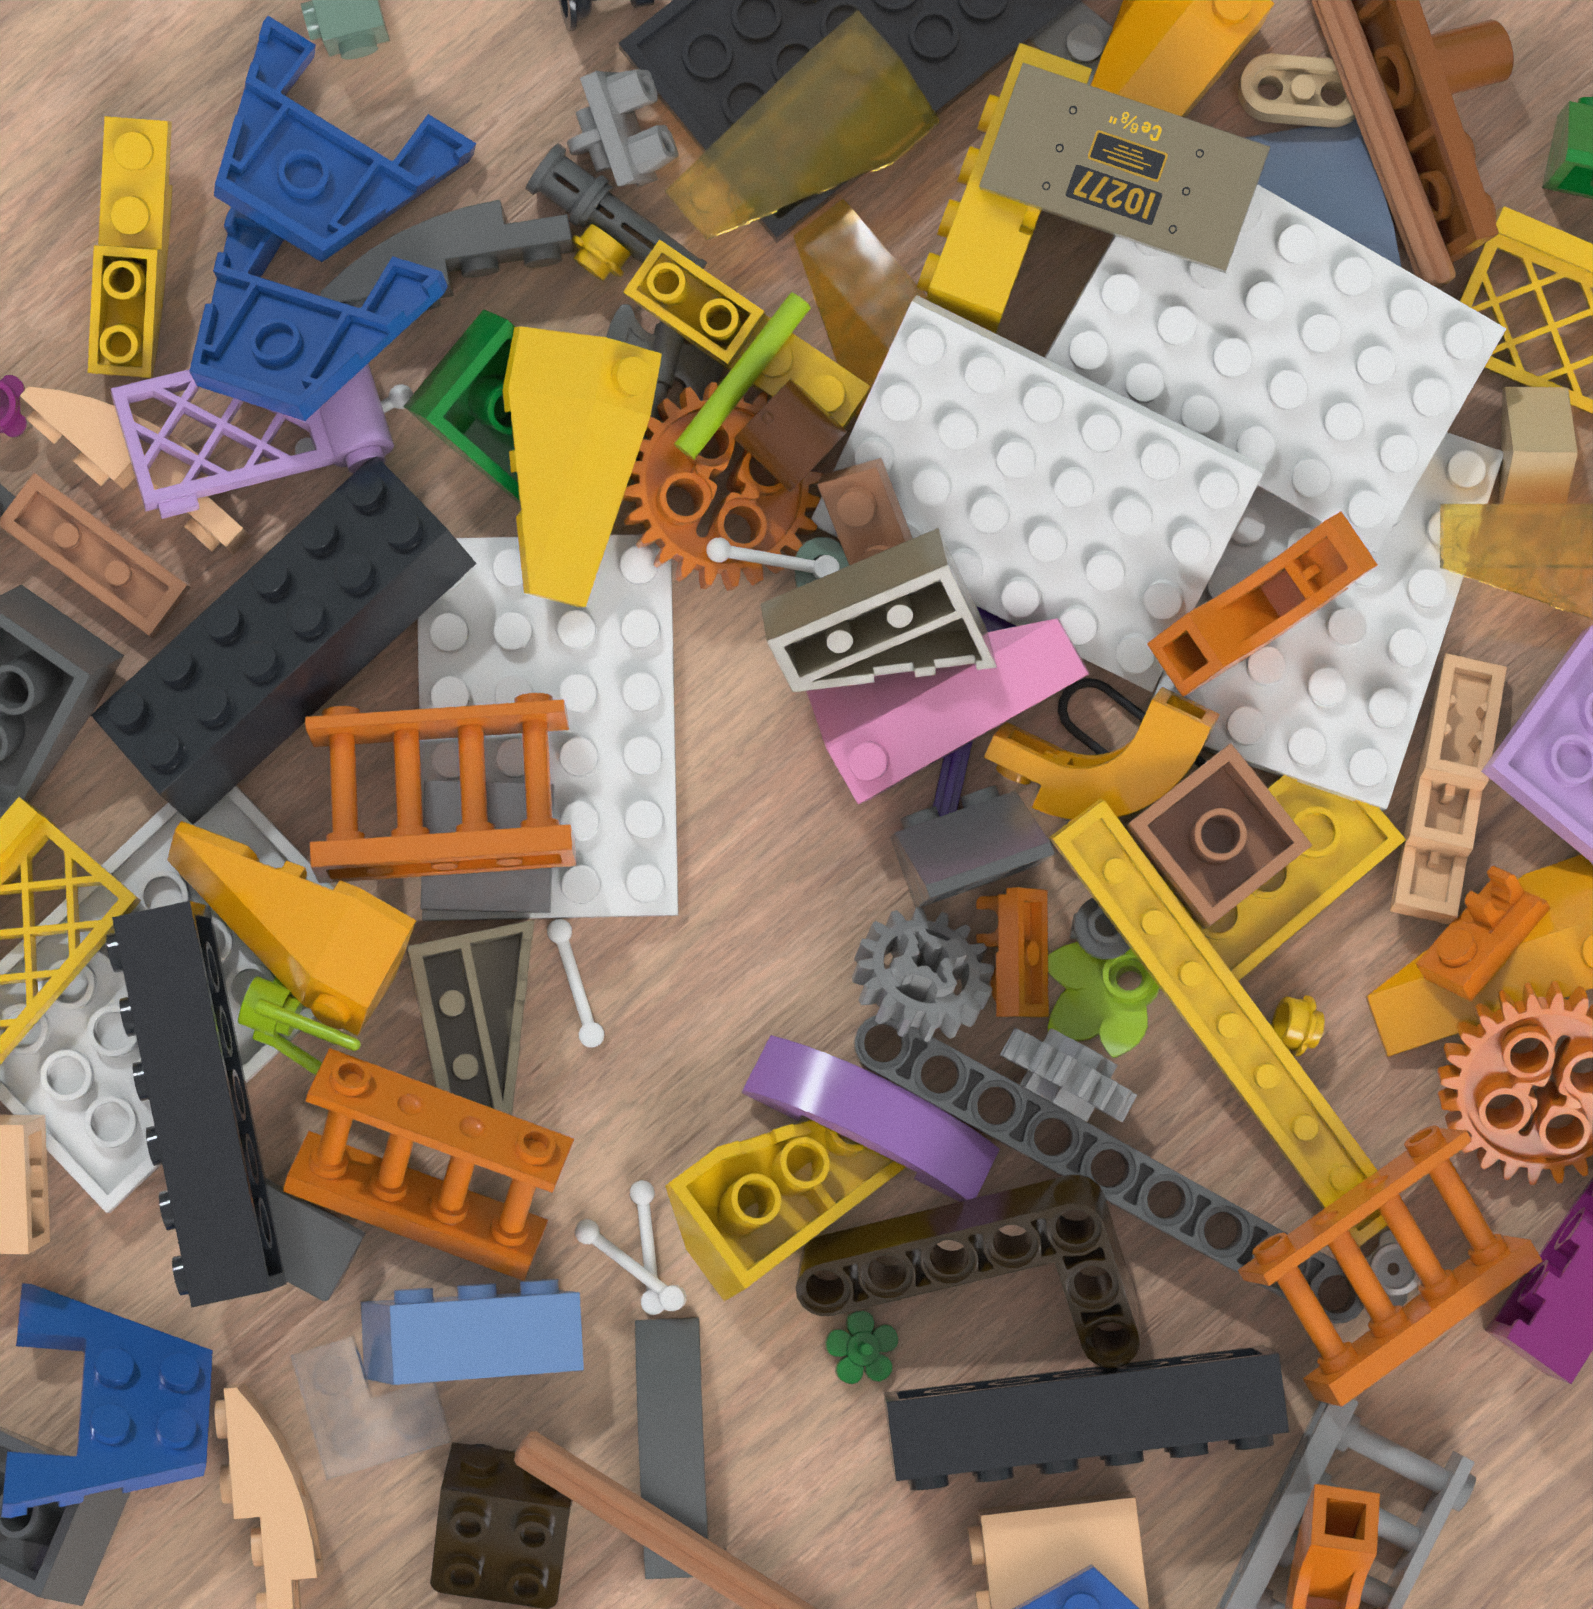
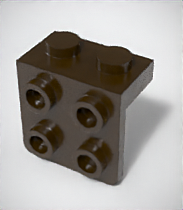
M452 1442L440 1490L430 1580L431 1587L435 1591L444 1594L542 1609L553 1608L558 1602L568 1523L573 1500L517 1466L514 1462L515 1451L496 1449L485 1444L470 1445Z

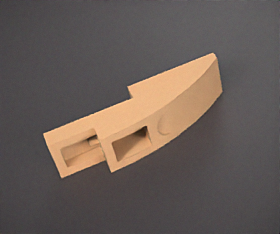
M28 386L20 395L34 409L26 419L53 444L62 436H65L81 452L73 459V462L100 486L111 478L124 490L135 478L115 406L83 395ZM132 414L134 422L159 434L161 428ZM172 435L169 436L168 440L198 455ZM139 439L145 456L151 445ZM161 450L149 469L154 490L180 484L191 466ZM200 472L196 479L208 477L209 475ZM208 496L198 498L199 510L187 512L192 518L184 527L211 552L221 543L235 555L251 536Z
M245 1383L231 1384L224 1388V1400H216L214 1408L217 1438L228 1439L229 1465L220 1466L223 1504L233 1503L234 1519L260 1517L261 1527L251 1529V1554L254 1567L264 1566L266 1592L256 1594V1609H301L299 1579L317 1578L324 1571L320 1536L312 1502L300 1468L283 1434L267 1409Z

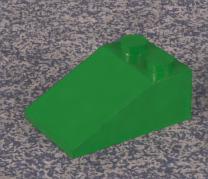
M483 309L403 407L451 449L520 504L517 472L511 473L509 451L515 450L511 412H505L503 385L515 326L509 320Z

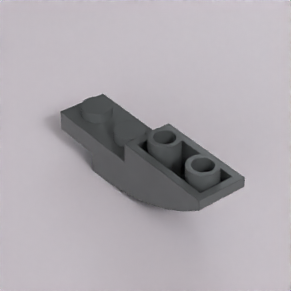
M500 200L471 205L435 216L397 233L370 249L335 277L321 291V296L361 308L392 256L442 271L448 288L440 298L454 296L450 271L461 270L463 277L473 278L499 272V264L524 260V266L529 268L554 265L562 261L561 254L574 252L568 216L566 214L506 224ZM440 298L437 301H435L427 310L435 309L441 306Z

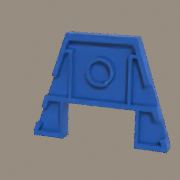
M267 16L262 23L255 55L249 67L244 92L237 115L235 114L216 178L214 197L322 263L467 164L474 156L476 143L428 114L393 161L387 159L286 97V94L314 59L316 45L270 16Z
M231 207L224 223V228L227 232L224 251L217 253L213 269L217 280L212 301L210 304H205L189 372L198 387L306 421L445 293L448 285L442 271L393 256L361 308L261 278L284 239Z
M22 1283L16 1346L84 1352L76 1456L7 1452L1 1517L13 1518L27 1515V1508L57 1502L59 1507L82 1503L85 1495L121 1488L123 1494L204 1476L207 1464L213 1350L39 1286Z

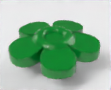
M854 1311L850 1313L846 1318V1328L849 1334L841 1329H833L828 1333L825 1340V1349L828 1354L835 1357L845 1356L836 1364V1376L845 1383L855 1384L860 1381L864 1371L872 1381L880 1382L885 1380L891 1374L893 1365L887 1356L879 1353L890 1352L898 1345V1335L892 1326L886 1324L879 1325L873 1330L874 1319L869 1312Z

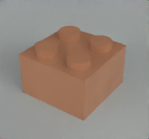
M1232 743L1125 826L1128 833L1202 929L1215 923L1312 846L1307 837Z

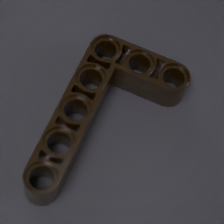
M1083 1175L1058 1177L821 1235L806 1244L800 1257L796 1282L797 1299L802 1307L810 1313L819 1316H834L1055 1262L1079 1340L1087 1358L1096 1365L1105 1368H1118L1128 1364L1137 1355L1140 1347L1139 1304L1106 1198L1099 1184ZM1077 1209L1090 1215L1083 1220L1077 1221L1066 1219L1062 1216L1066 1211ZM1006 1225H1017L1024 1228L1026 1232L1021 1235L1010 1236L1004 1234L999 1229ZM953 1240L959 1242L964 1247L959 1250L949 1251L942 1249L937 1243ZM890 1255L898 1258L902 1263L887 1266L879 1263L875 1258ZM1089 1266H1097L1107 1272L1100 1276H1088L1080 1272V1270ZM827 1270L834 1272L840 1278L827 1281L818 1278L813 1273ZM1114 1322L1121 1324L1124 1328L1108 1332L1100 1329L1098 1326Z

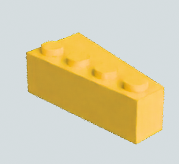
M1022 43L1018 45L1000 97L989 94L977 130L986 133L980 149L972 146L969 147L957 180L958 183L966 185L961 202L949 199L937 232L938 236L947 238L941 256L929 252L917 284V289L927 292L926 300L995 334L1042 211L981 190L979 187L1022 63L1085 84L1088 83L1092 71L1089 67Z

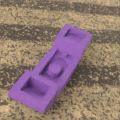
M772 1035L768 1039L742 1090V1094L798 1122L803 1115L917 1172L914 1177L915 1180L959 1202L977 1197L1000 1150L988 1139L960 1120L912 1092L840 1058Z

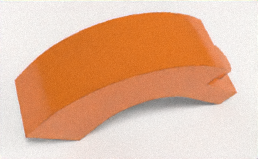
M1341 511L1325 520L1247 578L1185 614L1149 641L1147 645L1181 696L1184 697L1302 622L1349 589L1348 587L1378 566V564Z
M1314 1484L1297 1536L1285 1609H1359L1364 1583L1377 1555L1380 1493Z

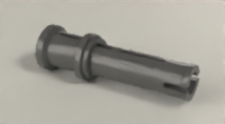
M559 143L545 156L526 185L525 190L532 195L540 192L570 214L569 222L576 227L580 225L583 228L588 224L597 226L631 253V256L641 263L645 261L652 250L623 229L625 225L632 228L653 245H656L660 239L702 269L707 264L705 260L699 259L683 245L663 232L657 225L648 221L611 194L613 186L609 184L610 180L603 175L595 178L565 156L566 148ZM556 177H562L577 188L579 193L576 194L557 181ZM600 208L606 209L614 215V218L609 219L599 212Z

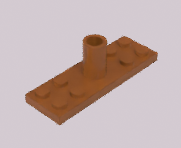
M1352 0L1453 264L1497 236L1499 231L1496 225L1494 202L1490 195L1485 192L1475 164L1476 153L1473 141L1463 129L1452 95L1506 81L1510 77L1514 65L1511 40L1502 24L1493 19L1431 34L1419 0Z

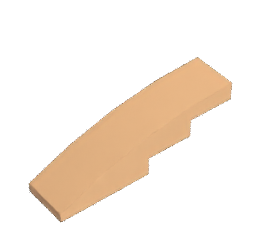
M1447 653L1442 657L1404 831V838L1406 840L1401 846L1390 912L1448 925L1458 917L1468 856L1473 850L1482 791L1489 780V777L1481 771L1493 755L1507 670L1505 666Z

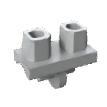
M641 69L625 72L595 71L581 77L580 80L590 107L576 112L582 133L566 142L570 154L579 155L589 152L596 172L611 168L617 186L630 184L644 186L658 180L655 171L677 158L679 153L672 133L666 125H657L641 132L634 111L657 102L658 93L651 73L648 70Z

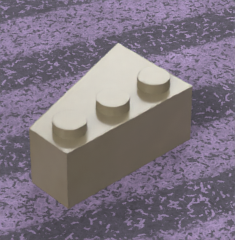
M939 528L761 603L767 643L792 692L874 683V676L914 671L915 678L936 675L935 668L975 664L977 670L997 668L987 628Z
M535 920L407 946L406 951L434 1086L512 1115Z

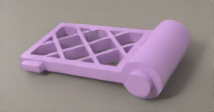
M369 363L306 421L269 410L276 415L261 440L230 424L244 401L233 398L221 419L190 403L200 388L196 386L189 372L190 369L111 388V396L145 511L159 509L161 519L199 510L198 498L330 465L348 467L349 472L355 473L366 461L376 456L385 463V456L394 447ZM185 390L181 397L173 394ZM155 398L174 409L159 434L134 422L129 406L130 403ZM183 414L214 429L199 455L168 440ZM286 419L310 433L314 450L290 456L270 444ZM223 435L254 451L244 468L226 471L207 461ZM139 439L151 445L145 456ZM161 450L191 466L180 484L154 490L149 469ZM263 456L272 460L258 464ZM200 472L209 475L208 477L196 479Z

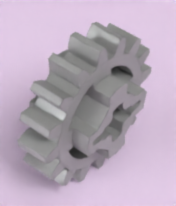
M916 907L910 921H906L897 910L892 911L886 926L877 921L871 925L866 939L861 940L854 961L857 962V965L852 975V983L864 985L859 997L860 1004L871 1005L876 1003L879 1006V1010L874 1021L878 1024L884 1023L890 1018L898 1021L897 1035L901 1037L908 1033L910 1027L919 1028L920 1035L923 1041L926 1042L931 1041L936 1028H940L949 1039L956 1036L961 1023L968 1027L974 1025L980 1010L984 1009L993 988L988 984L994 973V966L981 963L987 947L984 943L968 944L966 939L971 930L969 926H961L955 931L947 927L949 922L947 913L942 912L936 921L932 922L927 921L923 908ZM891 953L893 958L889 965L890 968L885 969L884 957ZM961 979L962 992L956 996L953 992L957 984L956 980Z
M1014 1028L1000 1054L1027 1071L1020 1083L1022 1087L1086 1122L1094 1108L1123 1122L1138 1096L1111 1079L1118 1066L1117 1064L1050 1028L1043 1042L1028 1033Z

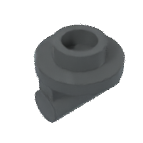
M1094 898L1087 900L1078 912L1074 913L1070 938L1076 939L1079 946L1087 954L1099 959H1114L1125 954L1130 949Z

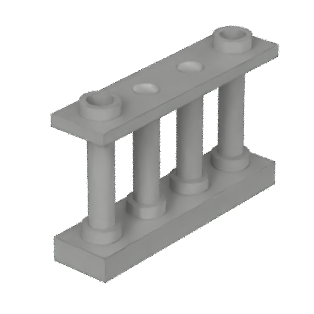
M1352 1399L1342 1407L1319 1401L1216 1609H1285V1604L1273 1599V1591L1266 1587L1277 1565L1286 1568L1289 1564H1292L1299 1532L1295 1529L1304 1513L1314 1484L1339 1487L1331 1483L1332 1475L1324 1471L1335 1449L1344 1452L1347 1448L1433 1491L1416 1526L1379 1507L1378 1536L1404 1550L1387 1584L1367 1574L1361 1600L1375 1607L1374 1609H1402L1451 1509L1458 1512L1461 1511L1473 1491L1476 1477L1469 1473L1475 1462L1453 1451L1445 1468L1360 1425L1361 1418L1353 1414L1359 1403L1358 1401Z

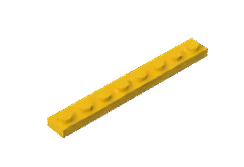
M1103 799L1097 800L1049 837L1051 842L1323 1209L1377 1172L1378 1170L1106 801ZM1377 1209L1350 1228L1349 1231L1360 1247L1388 1225Z

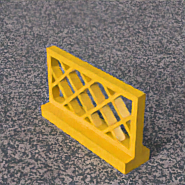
M1503 206L1496 211V225L1499 234L1484 243L1459 299L1460 302L1477 312L1491 307L1496 322L1507 328L1502 336L1504 342L1498 344L1492 354L1507 349L1513 365L1490 356L1484 368L1527 387H1562L1548 380L1565 374L1571 389H1568L1571 406L1593 415V400L1582 395L1573 371L1593 363V355L1570 363L1557 328L1590 315L1593 320V294L1591 291L1593 289V244ZM1497 249L1521 259L1530 284L1496 297L1487 270ZM1532 264L1555 274L1538 280ZM1565 277L1579 283L1588 309L1554 322L1541 287ZM1482 284L1488 301L1471 307ZM1533 290L1546 325L1512 339L1499 303ZM1549 332L1562 367L1536 376L1524 370L1515 345Z
M20 797L0 818V896L22 893L23 928L0 930V940L24 938L25 972L0 975V985L26 983V1007L17 1018L0 1020V1030H6L0 1036V1065L106 943V935L115 932L112 917L130 914L142 901L56 827V824L41 811ZM50 839L64 851L65 878L33 882L32 859ZM77 863L92 876L77 877ZM21 873V883L11 884ZM103 885L118 898V901L101 920L79 922L78 888ZM66 889L67 923L35 926L34 892ZM91 931L80 943V932ZM68 934V959L59 969L37 971L36 937ZM49 980L38 992V981Z

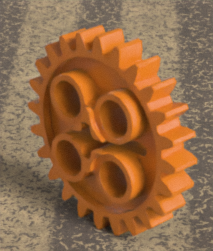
M711 382L705 388L703 401H700L694 390L688 387L680 393L681 410L666 398L657 406L663 423L650 416L645 435L649 440H642L637 455L639 460L635 461L630 475V479L634 480V485L626 487L622 499L627 502H636L637 509L623 521L625 525H644L646 532L635 545L639 549L656 543L660 548L653 564L656 568L672 558L678 562L675 580L681 582L694 569L699 571L700 588L706 590L712 585L716 575L721 574L726 590L731 591L738 586L741 571L752 586L763 581L762 564L731 558L723 562L712 561L706 553L707 544L714 538L722 537L731 546L781 554V550L788 555L796 557L799 548L803 545L795 533L811 535L818 527L804 514L805 512L815 511L821 498L808 492L809 488L818 484L823 474L810 471L790 492L777 479H775L774 486H763L752 478L749 464L751 458L754 457L744 449L742 456L735 464L726 482V489L731 493L716 505L706 536L699 537L696 533L697 526L717 491V484L712 480L727 468L734 451L736 441L734 438L767 404V394L764 391L750 404L744 402L743 396L713 435L719 445L718 457L708 459L698 454L695 460L681 452L674 443L717 389V383ZM669 487H680L690 493L694 502L692 515H678L670 509L666 499ZM727 514L740 515L748 522L751 530L748 543H737L728 537L724 529V520ZM765 565L770 571H772L775 574L779 573L784 569L781 567Z
M1557 981L1551 982L1546 997L1538 998L1531 983H1525L1523 998L1517 1002H1514L1504 990L1498 991L1501 1008L1493 1012L1488 1007L1478 1003L1475 1007L1481 1023L1476 1027L1459 1021L1456 1025L1464 1045L1457 1043H1445L1444 1045L1446 1058L1453 1064L1438 1067L1437 1071L1441 1085L1448 1087L1438 1092L1442 1110L1450 1111L1444 1116L1448 1129L1466 1130L1473 1142L1464 1147L1462 1151L1465 1154L1478 1148L1476 1155L1480 1167L1484 1170L1500 1159V1169L1503 1178L1509 1180L1519 1167L1525 1168L1530 1185L1536 1184L1542 1169H1550L1557 1184L1563 1182L1565 1166L1572 1164L1585 1177L1588 1175L1586 1158L1593 1155V1070L1586 1073H1576L1572 1071V1068L1582 1059L1593 1058V1004L1588 1008L1589 999L1584 987L1578 986L1573 991L1568 1000L1563 999ZM1562 1035L1569 1036L1563 1040L1555 1054L1554 1047L1558 1038ZM1536 1038L1540 1040L1538 1046L1530 1052L1522 1054L1511 1051L1515 1043L1521 1039ZM1551 1072L1555 1080L1554 1082L1548 1081ZM1533 1085L1539 1086L1536 1095L1532 1087ZM1509 1094L1516 1097L1505 1108L1494 1109L1487 1106L1490 1100L1498 1095ZM1532 1114L1533 1120L1529 1129L1524 1132L1519 1131L1525 1126ZM1570 1114L1575 1116L1574 1120L1566 1127L1557 1129L1547 1126L1550 1120L1557 1115Z

